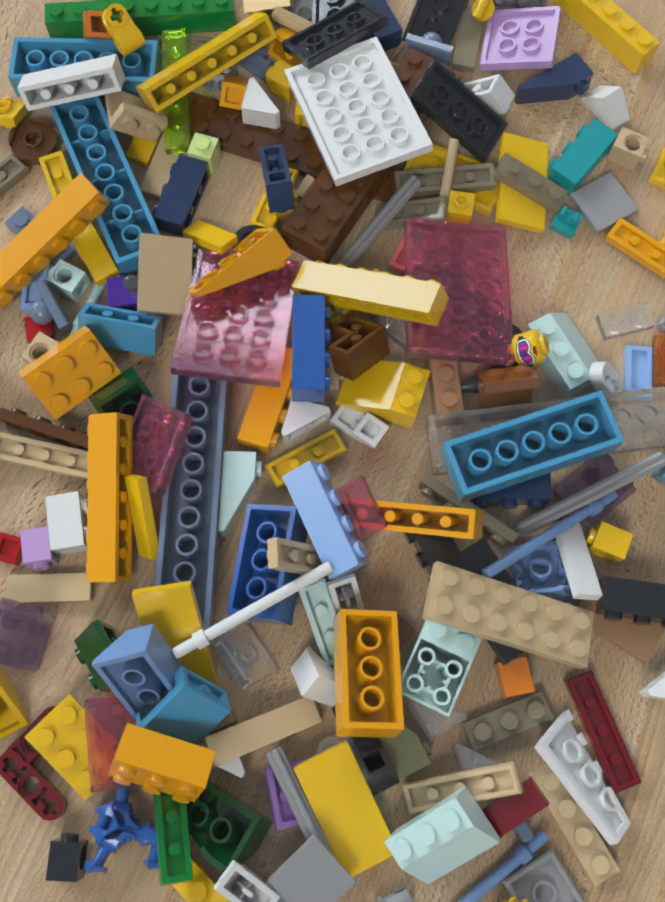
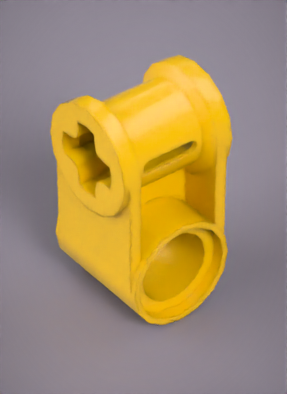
M114 3L103 11V25L122 56L126 57L145 45L142 33L134 24L124 6ZM118 14L119 19L112 21L110 16Z

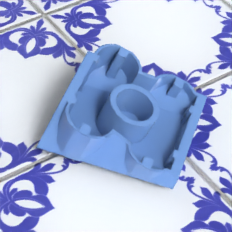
M556 541L547 542L510 566L512 579L518 588L564 603L572 599L571 589ZM519 546L508 547L507 554L513 551L514 549L518 548Z

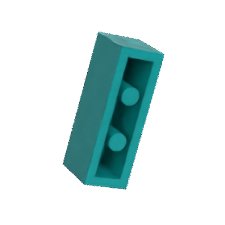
M595 118L588 126L584 124L576 135L577 139L574 142L569 141L562 151L563 155L559 159L555 157L547 169L550 171L548 179L568 191L567 196L569 197L570 193L580 187L612 149L618 133Z

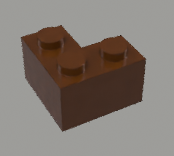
M349 313L329 326L333 344L328 348L334 371L340 376L354 381L390 354L384 326Z

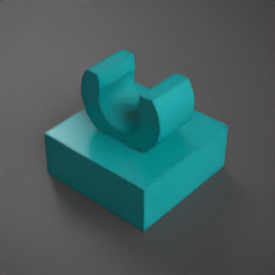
M562 205L549 229L572 239L584 215Z

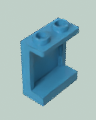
M181 666L174 673L175 687L149 714L139 711L135 715L136 726L198 745L231 712L227 691Z

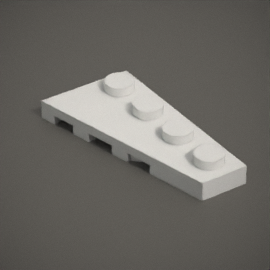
M570 710L561 712L534 748L608 844H618L631 823L613 789L606 787L601 774L603 771L597 760L592 761L584 746L588 743L582 732L577 734L571 721L574 718Z

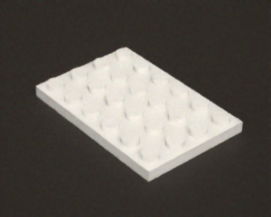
M377 37L354 44L311 69H307L302 64L284 70L286 79L336 186L433 151V143Z

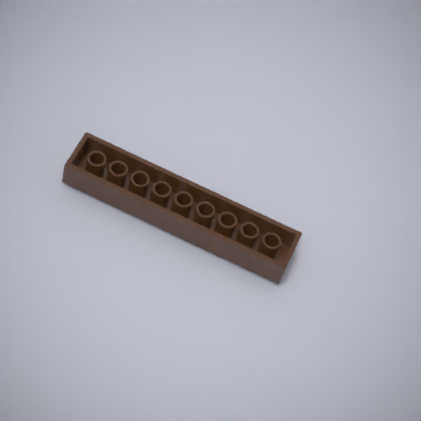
M413 48L408 50L394 70L408 98L431 62L435 60ZM438 61V62H439L441 65H443L450 73H452V71H453V68H452V67H450V66H448V65H446V64H444V63ZM412 103L424 126L429 117ZM396 165L339 186L335 185L327 166H325L281 227V237L287 246L314 262L315 260H320L328 264Z

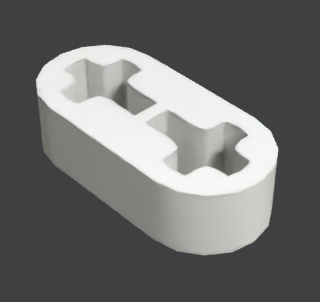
M593 362L589 373L591 384L597 391L602 390L605 397H618L621 392V378L609 362Z

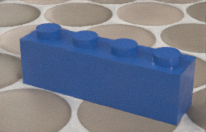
M293 295L292 402H324L325 392H330V376H325V368H330V352H325V344L330 345V328H325V322L330 321V306H325V295Z

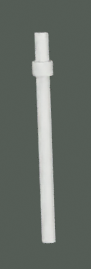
M327 561L208 629L204 630L202 628L191 634L192 638L172 648L175 657L179 659L196 648L201 650L210 645L212 639L332 573V567Z

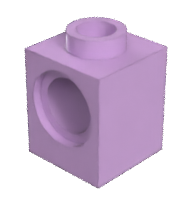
M48 526L20 531L24 565L33 568V571H44L50 569V565L59 564L58 555L50 550Z

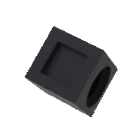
M61 833V838L50 841L46 881L78 882L83 879L88 840L79 839L80 834Z

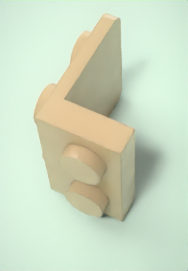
M123 91L105 94L110 129L155 142L168 126L167 116L148 110L141 97Z

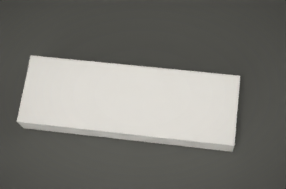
M577 523L555 537L573 599L598 600L603 594L581 524Z

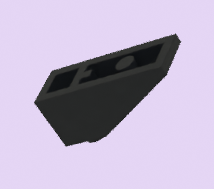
M333 707V708H331V709H332V711H333V713H334V715H335V718H336L335 707ZM345 737L373 796L400 783L394 766L379 737Z

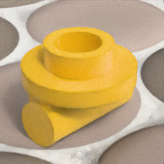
M476 0L471 9L472 17L479 22H486L491 19L495 13L493 0Z

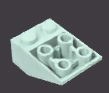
M425 620L401 675L402 695L449 717L482 638Z

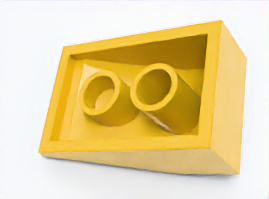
M380 360L379 363L375 364L354 381L347 378L344 379L336 405L364 414L369 412L378 419L411 429L430 371L403 362Z

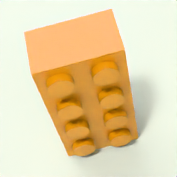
M340 609L333 620L336 737L395 738L404 730L397 611Z

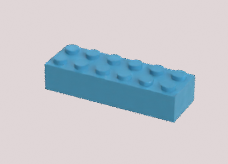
M14 37L8 79L16 95L21 97L17 87L24 74L117 54L125 75L121 91L141 97L136 86L161 72L162 56L158 40H145L144 46L124 57L116 48L113 39ZM100 95L99 98H105V95Z
M602 390L443 442L440 454L459 503L613 452L624 442V439Z

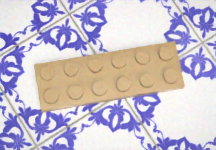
M439 561L433 564L422 619L579 669H584L588 666L594 612Z

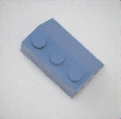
M154 624L127 630L92 662L94 669L135 721V715L139 711L149 714L175 687L174 673L183 666Z

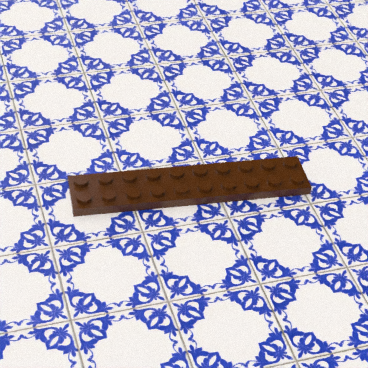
M191 91L175 102L168 117V126L165 130L187 135L190 141H192L195 132L218 138L222 151L259 163V147L283 144L288 167L298 170L300 176L303 177L308 174L316 180L326 166L309 128L281 119V127L278 129L243 123L242 110L219 106L220 100ZM406 161L395 166L373 199L384 203L389 201L396 191L394 171L404 170Z

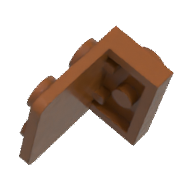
M520 365L478 371V402L481 420L520 417L531 414L532 388H539V377L532 366Z

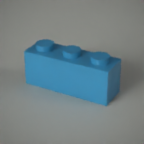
M88 302L78 313V330L85 325L104 347L114 348L118 351L126 350L137 352L141 355L155 356L162 344L163 316Z

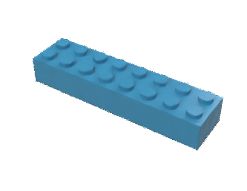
M99 96L50 106L78 175L82 173L110 202L103 213L97 216V220L121 275L130 276L138 273L140 233L160 235L116 134L114 130L110 129L108 116Z

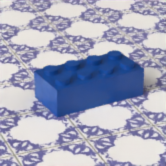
M247 504L227 605V615H233L300 577L301 574L268 569L267 539L279 537L306 543L308 532L296 506ZM297 592L246 621L292 626Z

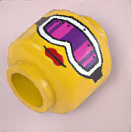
M533 329L514 335L511 346L508 347V354L511 361H516L519 366H533L546 360L547 354H550V346L546 335Z

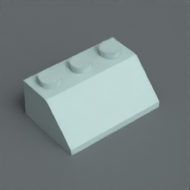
M566 312L549 313L527 325L524 332L536 329L541 334L544 333L548 339L550 354H547L546 360L540 363V366L563 400L592 385L589 374L590 367L593 362L599 361Z
M464 786L396 828L384 842L403 871L426 884H430L500 843L501 839L468 788Z

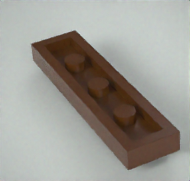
M4 408L0 409V421L6 426L68 447L88 451V432L82 435L76 433V429L71 426L61 424L58 427L52 425V422L44 417L36 416L35 419L28 417L26 412L17 408H12L11 411Z

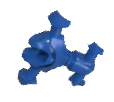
M114 782L118 786L116 800H111L104 806L96 807L95 812L100 813L96 826H89V831L94 835L96 844L100 848L93 860L85 861L84 868L86 873L102 872L107 874L108 869L103 865L110 853L113 852L115 854L118 849L132 840L140 843V846H151L148 858L143 863L148 869H159L155 827L149 822L139 824L135 818L136 815L133 813L132 802H128L130 787H135L137 784L131 783V785L126 786Z

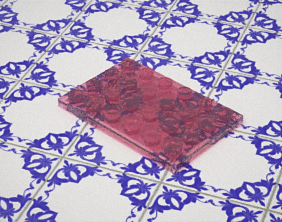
M406 218L404 223L405 275L422 281H438L449 296L438 326L405 320L406 357L512 366L515 358L512 349L513 328L506 228Z
M199 248L190 289L214 269L218 271L220 269L219 262L234 253L225 252L221 255L211 250ZM287 260V264L278 270L268 271L201 297H194L188 293L171 363V374L280 388L293 309V295H295L292 285L299 271V261Z

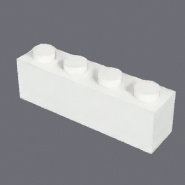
M117 54L24 74L17 89L27 110L31 111L121 91L125 75Z

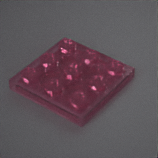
M142 394L132 423V474L146 477L150 491L165 495L167 487L171 483L176 463L181 456L187 434L191 430L194 416L151 396Z

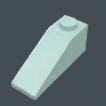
M223 451L218 532L221 537H227L257 485V477H262V461H258L256 452Z

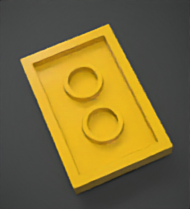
M71 693L24 737L85 801L110 777L108 772L119 744Z

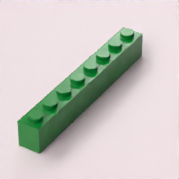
M92 0L45 4V25L50 38L84 39L83 12L85 10L104 11L114 3L124 6L143 37L227 31L236 25L234 0ZM112 14V21L119 19L118 14Z

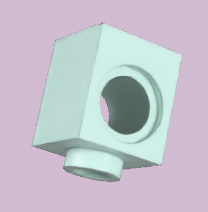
M59 259L55 266L50 268L46 278L53 291L77 304L92 284L86 272ZM71 278L68 282L63 283L65 279Z

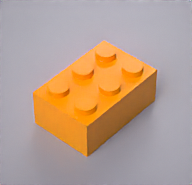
M84 325L20 370L19 374L54 419L57 420L121 374V371L91 330Z
M127 723L117 746L108 776H112L113 781L118 784L129 786L131 783L143 786L142 789L150 794L159 795L163 792L172 795L174 801L189 804L190 801L195 802L206 788L216 751Z

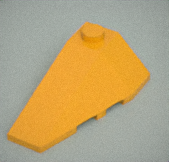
M276 228L256 229L233 248L234 254L223 258L219 262L220 269L218 271L214 269L207 273L188 293L194 297H201L268 271L278 270L287 264V258L293 253Z

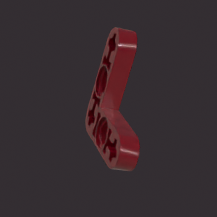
M56 706L45 709L0 756V775L42 819L47 821L59 819L65 814L68 806L67 799L33 764L41 754L37 750H30L24 737ZM17 758L16 767L20 771H26L27 768L29 771L22 776L16 770L8 771L7 768L10 765L7 761L8 759ZM31 776L36 777L40 783V787L35 794H29L25 789V782ZM46 789L49 792L44 796L49 801L56 799L58 801L56 805L57 812L48 813L49 804L44 799L39 800L38 803L36 801L37 798L45 793Z

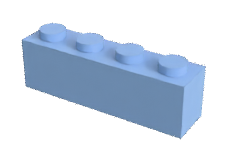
M308 461L282 476L322 564L328 561L333 569V572L328 574L329 579L343 577L368 564L369 562L366 558L367 550L355 535L354 522L345 513L341 505L343 504L342 497L333 488L329 480L331 474L328 468L321 462Z

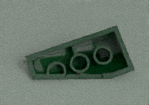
M209 779L206 788L196 801H190L189 804H186L189 835L193 837L199 846V851L204 859L223 873L232 860L243 864L259 849L273 823L265 815Z

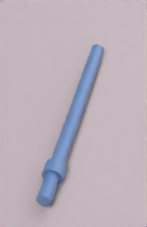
M616 491L583 506L481 570L482 575L492 578L588 516L594 517L602 512L604 506L618 498Z
M541 829L534 835L535 838L524 845L520 843L512 850L513 854L458 902H478L521 864L525 866L532 860V854L550 840Z

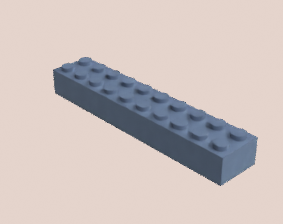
M174 359L155 586L191 581L204 630L214 625L220 542L218 525L223 451H226L231 371L228 361Z

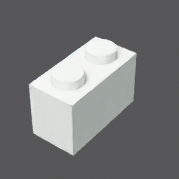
M79 491L45 497L50 550L57 555L86 551V510L88 499H85Z

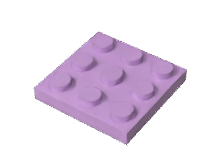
M561 6L495 10L494 15L487 23L480 60L481 71L553 68L561 18Z

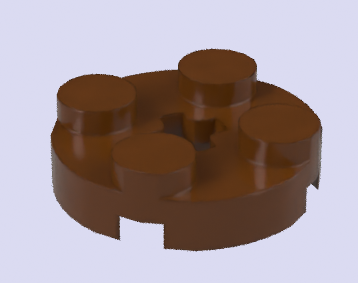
M32 117L27 119L28 122L22 125L19 123L11 129L8 142L13 155L22 163L29 165L38 164L41 166L38 158L57 152L59 136L49 121L43 118ZM35 138H38L36 144H30V140L34 141Z

